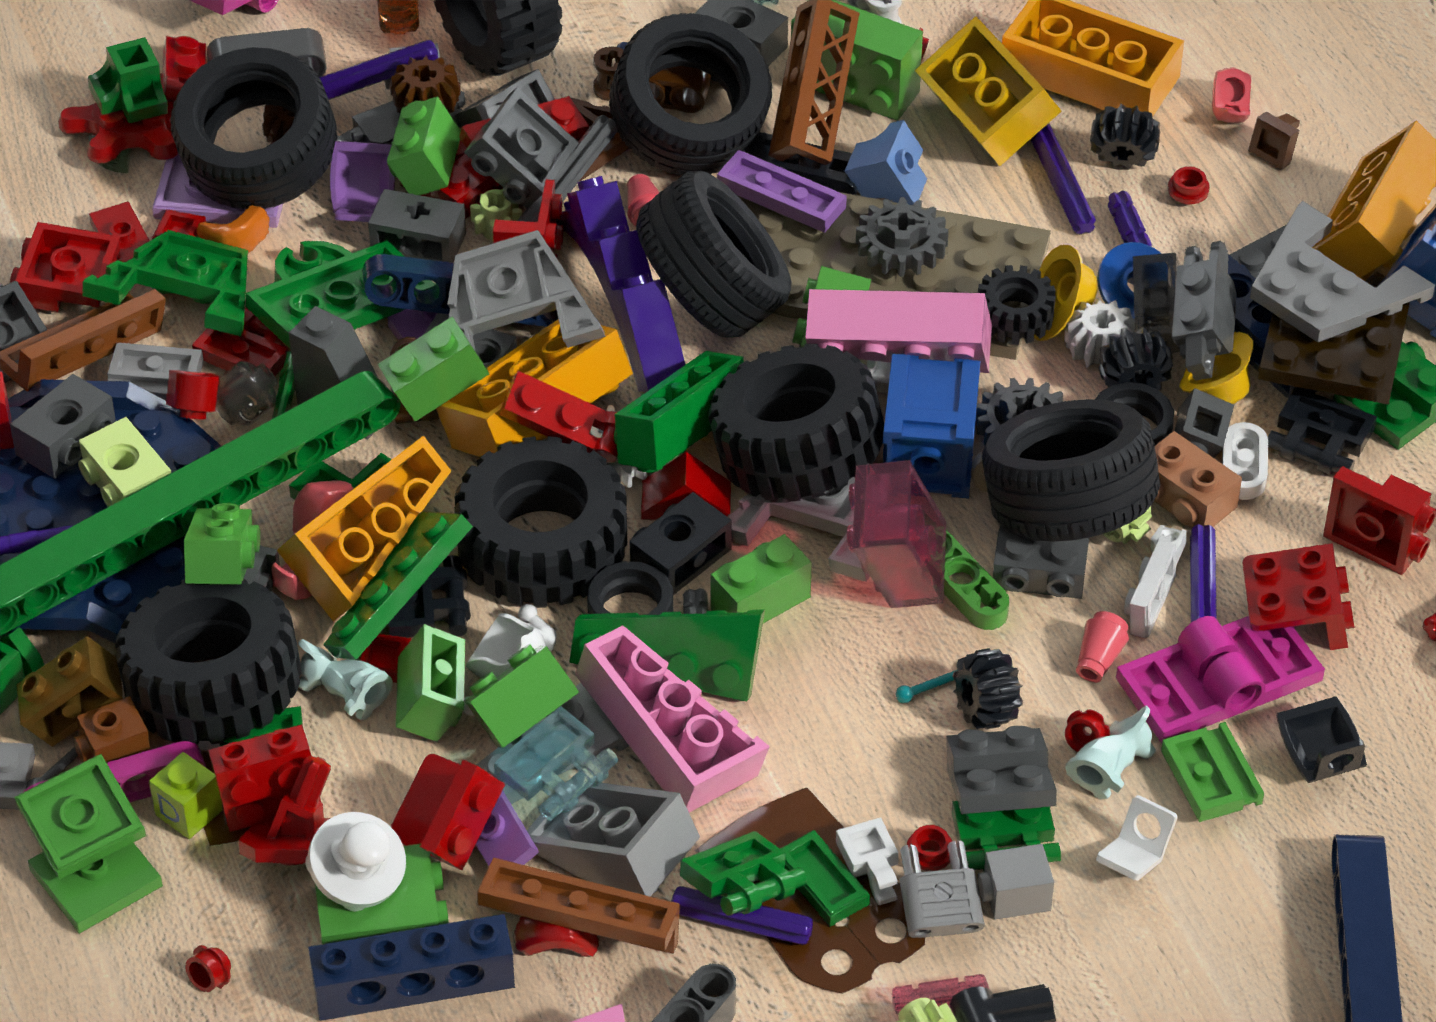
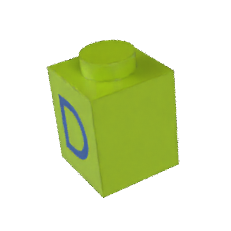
M181 752L149 780L155 815L189 840L223 810L214 773L184 752Z

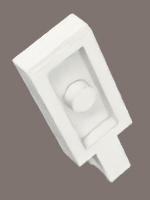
M1160 525L1152 536L1151 557H1144L1139 571V584L1136 589H1129L1125 600L1124 614L1130 615V635L1142 638L1149 637L1176 577V565L1186 545V530H1178Z

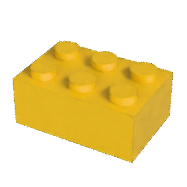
M977 16L915 70L930 90L999 166L1062 112L1046 90Z

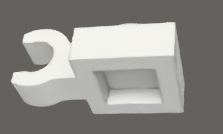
M882 818L836 830V844L850 872L854 877L867 874L877 904L882 905L897 900V895L892 887L897 885V878L891 866L898 865V850Z

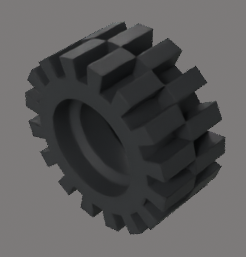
M1013 265L1005 266L1004 273L999 268L992 270L991 277L986 274L982 278V284L979 283L978 293H985L992 323L991 337L997 333V341L1004 343L1006 337L1012 338V344L1019 345L1020 338H1024L1027 344L1034 342V334L1039 339L1045 336V331L1050 330L1052 327L1056 298L1055 288L1050 286L1051 280L1047 276L1040 279L1041 272L1036 269L1029 274L1027 273V266L1020 265L1019 271H1013ZM1010 301H1018L1025 303L1029 306L1024 308H1012L1004 305L1003 303Z

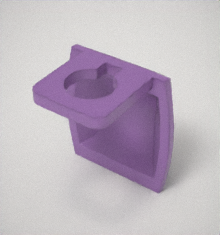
M335 141L330 168V190L335 220L369 222L383 190L395 189V177L391 174L387 164L391 144Z

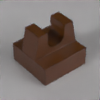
M1266 111L1256 119L1248 151L1282 170L1291 164L1300 131L1297 129L1300 120L1288 113L1275 117Z

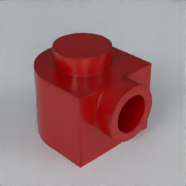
M169 370L166 405L180 409V417L206 419L207 412L216 411L219 376L205 372Z

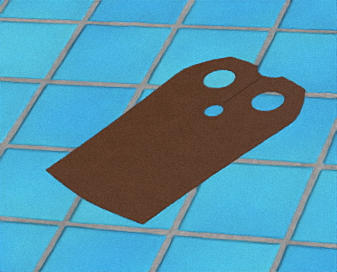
M807 787L749 812L697 848L699 852H702L753 831L762 835L778 848H782L815 830L848 868L836 844V830L844 827ZM867 874L855 877L870 894V905L850 915L849 923L843 927L836 925L829 927L798 889L795 890L792 896L777 901L773 898L762 903L763 906L809 916L813 920L812 934L806 945H799L770 937L767 938L790 970L799 979L824 990L837 993L847 992L872 980V974L879 964L887 962L901 963L925 945V937L912 938L908 934L900 883L897 882V885L892 886L897 895V900L878 905L873 896ZM758 880V881H754L753 883H754V884H757V883H760V882H762V881ZM886 918L898 919L904 923L906 935L897 943L883 942L875 933L877 924ZM840 949L846 951L851 956L853 965L847 973L833 975L823 969L821 965L823 955L830 950Z

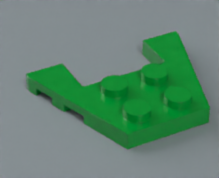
M168 230L135 249L132 259L126 262L116 260L106 266V274L97 278L94 275H90L85 278L82 296L119 305L135 284H140L156 289L161 294L175 293L191 297L200 304H211L205 312L204 327L242 336L248 250Z

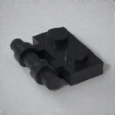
M1295 387L1279 414L1277 424L1278 428L1287 430L1289 433L1284 435L1272 430L1268 436V448L1281 452L1280 456L1285 459L1295 461L1298 458L1317 465L1318 471L1329 475L1333 472L1337 473L1342 466L1353 470L1355 460L1341 456V453L1344 451L1357 457L1360 456L1375 429L1377 416ZM1305 438L1325 444L1326 447L1322 449L1303 441Z
M450 555L443 560V567L436 568L388 623L389 635L411 638L417 634L424 624L435 628L434 621L447 622L449 624V632L452 635L462 636L466 634L467 621L470 619L471 613L470 604L464 598V590L467 588L468 581L467 573L462 568L460 557ZM442 589L446 592V598L432 599V590Z

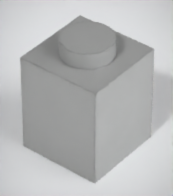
M1043 844L986 852L984 872L978 873L977 883L982 902L989 901L994 920L1051 911L1054 880Z

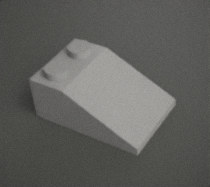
M572 779L527 829L539 850L537 856L583 880L651 896L658 890L660 884L676 865L681 862V859H684L687 852L700 838L680 793Z

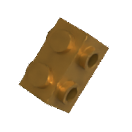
M88 636L73 646L64 649L56 658L37 671L28 674L17 684L20 725L51 747L78 730V715L123 699L121 677L116 657Z

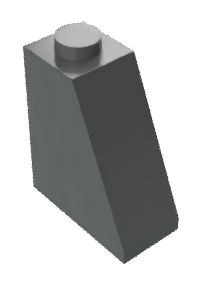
M315 306L289 332L297 405L357 373L371 371L377 376L350 322ZM372 434L365 437V439L368 440L372 436Z

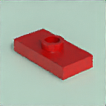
M129 201L89 213L90 223L95 232L120 236L121 249L117 261L126 262L132 259L134 250L150 241Z

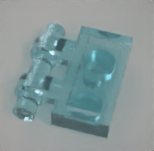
M560 706L494 762V773L527 801L539 791L545 792L549 798L539 805L538 809L545 819L551 821L559 813H568L579 802L578 797L591 785L597 787L609 776L608 771L618 763V757L609 748H605L597 756L589 752L588 749L594 745L595 733ZM572 764L579 771L567 782H564L558 775Z

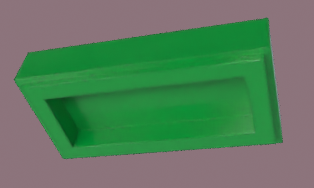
M815 830L780 848L786 852V870L789 871L800 867L806 873V885L797 889L829 927L870 905V894Z

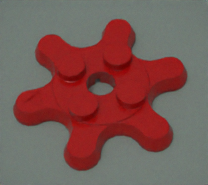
M160 73L161 84L163 83V73ZM167 101V114L130 124L122 110L102 115L96 103L88 106L68 107L60 114L58 126L62 132L69 134L90 133L95 135L89 142L87 157L95 163L110 162L121 151L128 148H143L153 158L159 160L172 159L179 154L171 132V112L174 108V102Z

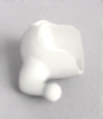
M532 604L521 606L518 612L519 619L507 613H500L465 667L479 678L490 672H493L498 677L511 667L507 660L528 644H531L534 650L539 646H547L551 652L556 644V631L537 615V608ZM464 702L463 712L469 716H474L470 708Z

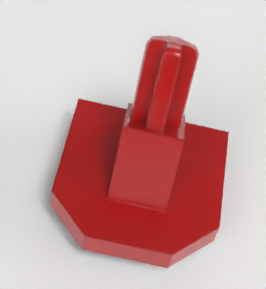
M307 756L304 758L293 788L282 798L275 818L253 824L238 840L240 855L255 863H281L288 866L305 864L312 838L321 825L330 819L324 818L323 803L319 801L331 771V766L325 759L319 756Z

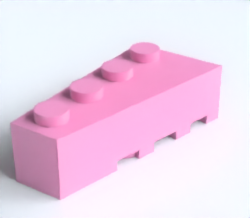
M809 289L805 338L807 344H817L820 348H826L829 345L839 348L843 353L847 351L858 359L890 363L892 354L919 356V359L954 362V358L981 361L980 372L989 373L992 323L985 293Z
M621 626L585 644L575 675L664 791L680 793L690 813L757 777L770 746L758 736L754 739L737 727L739 721L725 709L719 712L701 697V689L689 679L686 682L679 679L667 669L669 664L627 628Z

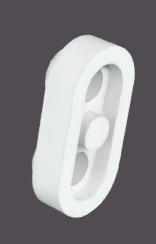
M1240 422L1228 427L1225 443L1222 448V464L1242 477L1239 499L1249 500L1260 496L1265 490L1268 475L1267 434L1261 427L1248 422Z

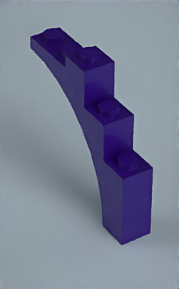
M602 176L577 182L579 190L567 193L569 201L563 202L565 211H562L561 219H556L557 225L564 226V232L576 241L594 269L619 327L638 392H647L686 365L665 284L661 279L653 280L648 259L638 238L637 230H629L617 181L604 184Z

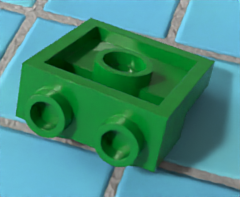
M1410 341L1405 344L1402 342L1389 405L1334 394L1333 400L1377 416L1373 432L1399 450L1436 422V365L1426 359L1423 349L1417 343Z

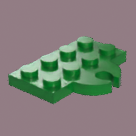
M387 240L354 253L340 245L326 241L300 242V257L304 261L295 259L293 251L288 247L281 250L275 259V282L247 292L245 307L289 348V332L315 306L350 322L355 330L405 310L402 308L380 306L371 302L365 293L362 277L364 263L374 255L405 256ZM383 274L375 277L372 282L377 285H386L393 280V277ZM423 280L415 288L427 291L432 289L435 283L431 280Z

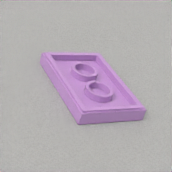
M179 154L172 159L166 160L152 207L154 219H161L165 210L168 209L205 216L208 223L228 224L236 220L247 210L219 204L203 195L188 177ZM283 204L264 208L270 218L269 227L277 228Z

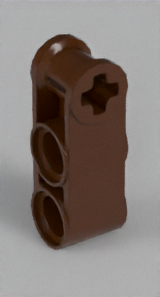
M608 46L601 48L594 55V67L598 74L593 81V91L596 96L603 100H610L609 94L611 89L607 88V84L611 80L612 85L617 65L624 50L622 48ZM615 58L616 63L612 67V59ZM676 66L662 69L650 77L649 85L654 99L662 108L695 113L704 107L712 76L697 68Z

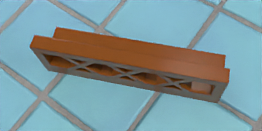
M808 0L797 7L768 156L784 161L799 154L823 165L832 162L859 12L831 0ZM830 14L845 20L842 37L835 39L828 25ZM827 49L830 50L837 64L835 74L828 76L821 63L822 52ZM821 86L830 101L828 111L821 114L814 101L815 89ZM813 124L816 125L823 139L821 149L805 143L808 127Z
M156 289L136 298L128 293L119 305L106 303L0 351V369L28 392L34 383L41 379L56 380L114 353L117 342L134 344L160 332L166 298Z
M494 857L477 891V905L672 954H674L678 945L679 903Z

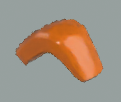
M250 205L236 220L228 224L199 223L197 236L246 249L249 253L266 238L269 233L270 218L264 208Z

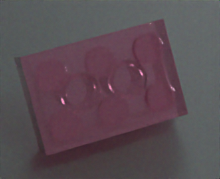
M910 460L857 465L855 483L849 486V502L851 509L854 511L853 525H848L847 543L850 552H855L860 560L863 572H868L873 580L876 592H881L890 608L943 604L946 521Z

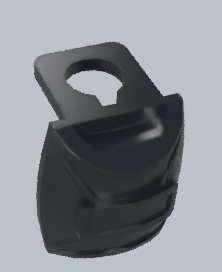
M1337 696L1276 714L1285 747L1307 783L1367 766L1364 753L1365 744L1360 739L1350 715Z

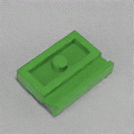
M1226 722L1219 723L1218 728L1208 731L1205 727L1163 739L1161 752L1199 822L1241 811L1244 805L1254 803L1256 806L1263 804L1264 791Z

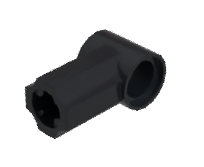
M1044 984L992 994L991 990L986 987H970L958 992L949 1003L957 1022H1056L1053 998L1049 987H1045Z

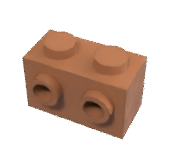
M1175 431L1155 445L1161 485L1154 502L1173 514L1179 522L1191 528L1197 524L1214 527L1238 507L1242 482L1241 476Z

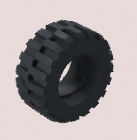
M435 0L434 2L436 11L440 13L443 20L442 25L446 33L450 34L453 40L452 44L457 51H461L466 62L469 65H475L476 70L493 76L503 75L549 56L558 44L559 36L562 33V24L560 23V19L563 17L562 7L559 6L558 0Z
M805 344L804 347L795 348L793 345L781 347V351L774 353L766 351L759 354L758 359L752 362L748 360L737 367L736 373H729L722 380L721 388L716 389L708 410V419L719 459L727 478L747 494L754 497L761 494V497L765 500L777 501L779 498H786L788 502L801 501V497L812 495L813 498L824 496L825 491L835 488L839 490L847 486L849 479L852 477L857 479L865 473L868 467L867 464H873L883 445L884 420L870 370L854 355L847 351L843 353L839 348L829 345L826 348H820L817 344Z
M535 436L522 439V443L514 445L509 441L499 445L497 452L491 453L488 451L476 460L477 467L472 465L462 476V483L457 487L454 497V513L462 514L473 527L457 544L458 556L461 559L462 566L468 570V576L477 585L482 586L484 584L485 591L498 599L503 595L507 597L509 603L522 606L523 602L534 603L536 608L547 607V603L559 602L560 606L569 604L578 595H581L583 598L587 596L588 586L597 573L607 566L623 561L625 547L627 546V496L625 486L621 484L620 475L610 464L607 465V460L594 450L588 453L586 446L575 441L566 444L562 443L561 438L548 436V440H536ZM536 511L557 512L574 519L567 526L547 532L525 531L508 524L516 517Z
M244 578L241 585L186 584L185 580H181L180 585L172 588L167 585L157 590L155 597L151 599L146 597L138 603L135 608L136 613H129L116 637L115 656L125 698L131 697L148 731L153 734L157 732L158 736L172 742L178 738L197 745L199 741H209L213 745L224 743L225 738L236 736L237 739L248 736L251 729L257 726L262 729L270 724L275 713L280 715L291 702L290 698L294 697L300 684L299 677L302 674L301 662L289 610L285 608L284 602L275 593L269 592V589L255 581L248 584ZM222 656L210 661L196 662L210 657Z

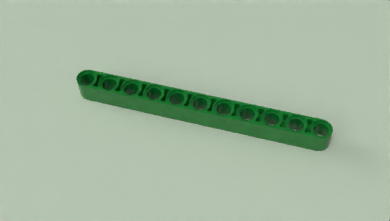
M371 371L357 373L1 564L0 636L185 536L197 508H212L214 505L222 503L240 506L387 426L399 413L400 400Z

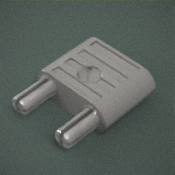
M958 840L957 843L952 841L948 844L951 863L950 870L921 872L917 847L910 845L908 848V845L901 848L904 876L899 881L910 937L924 938L967 934L980 931L985 927L976 873L974 869L968 868L963 841Z

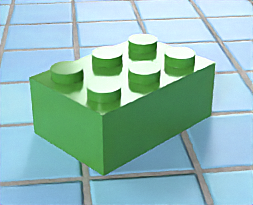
M831 0L860 13L843 101L898 121L920 92V76L915 70L921 65L923 31L843 2ZM830 14L828 25L835 39L842 37L845 20ZM794 17V18L792 19V21H791V36H792V31H793V26H794L795 17ZM827 49L822 52L821 63L828 76L835 74L837 64L830 50ZM822 86L815 89V91L826 95Z

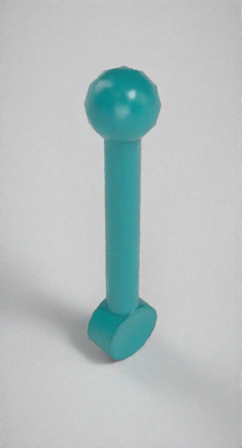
M955 671L912 687L902 685L895 692L896 699L901 703H908L914 695L954 681L953 672Z

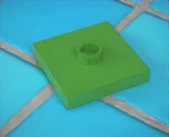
M102 754L14 797L17 807L59 880L146 836L144 826Z
M135 843L61 880L58 879L43 852L28 860L31 873L79 934L163 886L160 874Z

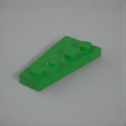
M421 512L410 525L399 544L394 547L383 562V566L361 592V596L356 603L334 624L331 635L323 644L335 658L357 660L471 530L473 526L462 514Z
M765 609L748 610L747 612L727 613L726 610L707 611L702 614H681V612H662L660 615H639L638 613L580 614L575 619L569 663L579 664L586 643L624 626L669 663L667 669L682 681L686 682L689 679L705 693L747 702L752 694Z

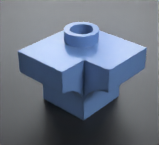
M904 120L890 123L885 131L871 140L856 143L845 169L846 174L856 185L861 196L885 198L899 203L900 197H905L909 205H913L914 202L919 200L927 181V177L918 165L923 149Z

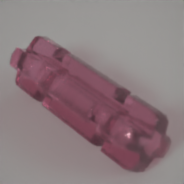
M978 974L965 976L964 982H959L958 978L919 983L917 989H913L912 984L898 986L892 989V1004L896 1015L899 1014L906 1004L918 998L935 1000L938 1007L947 1003L950 1008L949 1003L958 992L978 986L989 989V985L985 976Z

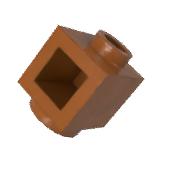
M130 696L77 716L79 735L73 737V741L82 763L99 754H102L107 763L150 750L148 730Z

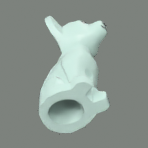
M304 639L298 642V645L306 652L301 659L302 674L299 679V688L303 691H310L324 685L330 694L344 698L346 703L344 710L350 716L356 712L358 719L366 720L371 716L372 711L383 703L392 690V679L385 671L362 660L347 659L337 661L327 650L316 647Z
M1144 706L1133 716L1120 722L1114 721L1110 726V736H1103L1090 741L1074 757L1070 758L1065 767L1067 775L1075 783L1091 791L1099 799H1108L1111 795L1110 789L1119 793L1124 786L1121 773L1132 764L1134 756L1148 759L1156 751L1151 743L1152 731L1145 722L1149 716L1150 708Z

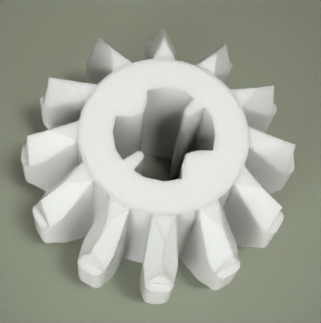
M1097 298L1094 305L1082 301L1079 309L1074 310L1072 317L1067 323L1064 337L1066 348L1070 349L1073 360L1084 359L1087 368L1093 364H1100V347L1110 344V336L1120 337L1124 335L1126 329L1131 333L1137 332V320L1132 318L1130 308L1118 309L1116 300L1110 304H1104Z

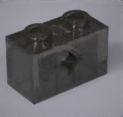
M1165 253L1133 256L1135 332L1143 326L1148 333L1159 331L1167 346H1170L1171 352L1179 353L1180 348L1172 338L1177 266H1180L1177 254Z

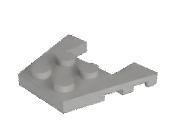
M1302 201L1297 206L1254 281L1250 296L1258 304L1316 342H1320L1365 325L1366 318L1382 312L1389 316L1402 311L1403 304L1416 299L1419 303L1430 300L1433 297L1435 284L1404 265L1379 286H1371L1353 272L1348 271L1323 255L1320 251L1312 248L1331 233L1333 220Z
M538 230L455 255L448 298V306L450 307L449 318L453 316L474 350V334L557 310L562 338L567 348L605 337L604 330Z
M867 464L868 467L865 473L857 479L854 477L849 479L847 486L839 490L835 488L825 491L824 496L813 498L812 495L801 497V501L788 502L786 498L770 501L761 497V494L757 497L747 494L738 501L739 508L727 516L732 520V542L749 546L770 516L826 531L843 537L828 558L830 571L867 582L870 577L891 487L890 469L875 464Z

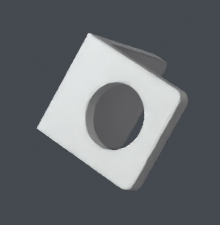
M1135 796L1131 801L1119 837L1098 853L1096 861L1133 880H1140L1162 861L1177 820V814L1142 796ZM1149 813L1158 819L1161 827L1158 837L1147 838L1139 832L1136 822L1140 814Z

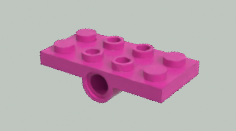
M1205 616L1185 627L1178 638L1177 644L1118 666L1116 680L1138 711L1144 706L1150 708L1146 722L1162 743L1163 739L1205 728L1323 681L1325 668L1294 627L1255 631L1251 628L1249 616L1223 626L1215 617Z

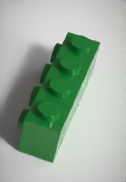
M705 351L615 413L616 428L614 431V442L617 445L618 464L636 467L640 472H656L661 470L665 464L676 456L684 453L687 448L698 440L706 437L712 431L708 419V410L711 406L712 397L716 389L721 388L722 380L729 373H736L737 367L744 362V357Z

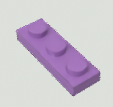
M738 150L717 174V179L728 186L736 195L824 233L846 209L847 195L741 150Z

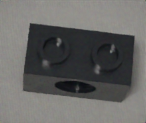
M692 492L679 503L676 502L670 505L664 514L648 527H643L634 534L629 541L630 562H642L655 566L668 577L673 587V595H675L732 550V520Z

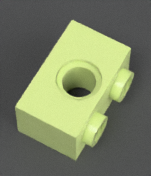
M127 417L79 440L83 458L78 461L80 471L88 484H97L107 507L171 474V469Z

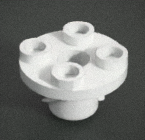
M347 812L336 815L321 825L311 840L305 864L314 883L325 896L343 905L350 911H361L364 908L382 903L395 892L405 873L406 855L399 836L386 822L367 813Z

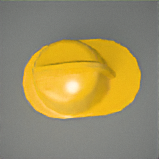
M1059 245L1052 249L1044 258L1039 269L1041 272L1040 279L1047 276L1051 280L1050 286H1054L1056 298L1052 327L1050 330H1046L1045 336L1040 339L1034 334V338L1037 341H1047L1055 337L1065 328L1074 310L1079 309L1082 301L1092 305L1096 298L1097 278L1093 270L1082 263L1078 250L1071 245Z
M1234 332L1233 351L1215 356L1212 378L1195 381L1192 377L1193 374L1188 372L1186 368L1179 388L1183 392L1191 393L1195 388L1232 404L1242 400L1249 393L1250 389L1248 363L1253 351V340L1245 333Z

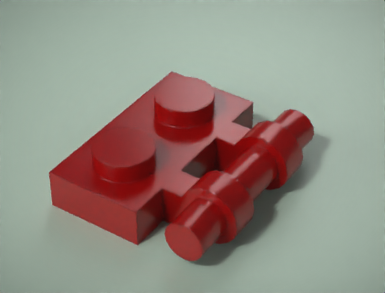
M247 308L244 311L242 336L207 328L192 344V349L202 350L204 362L264 388L283 369L286 354L289 352L287 346Z

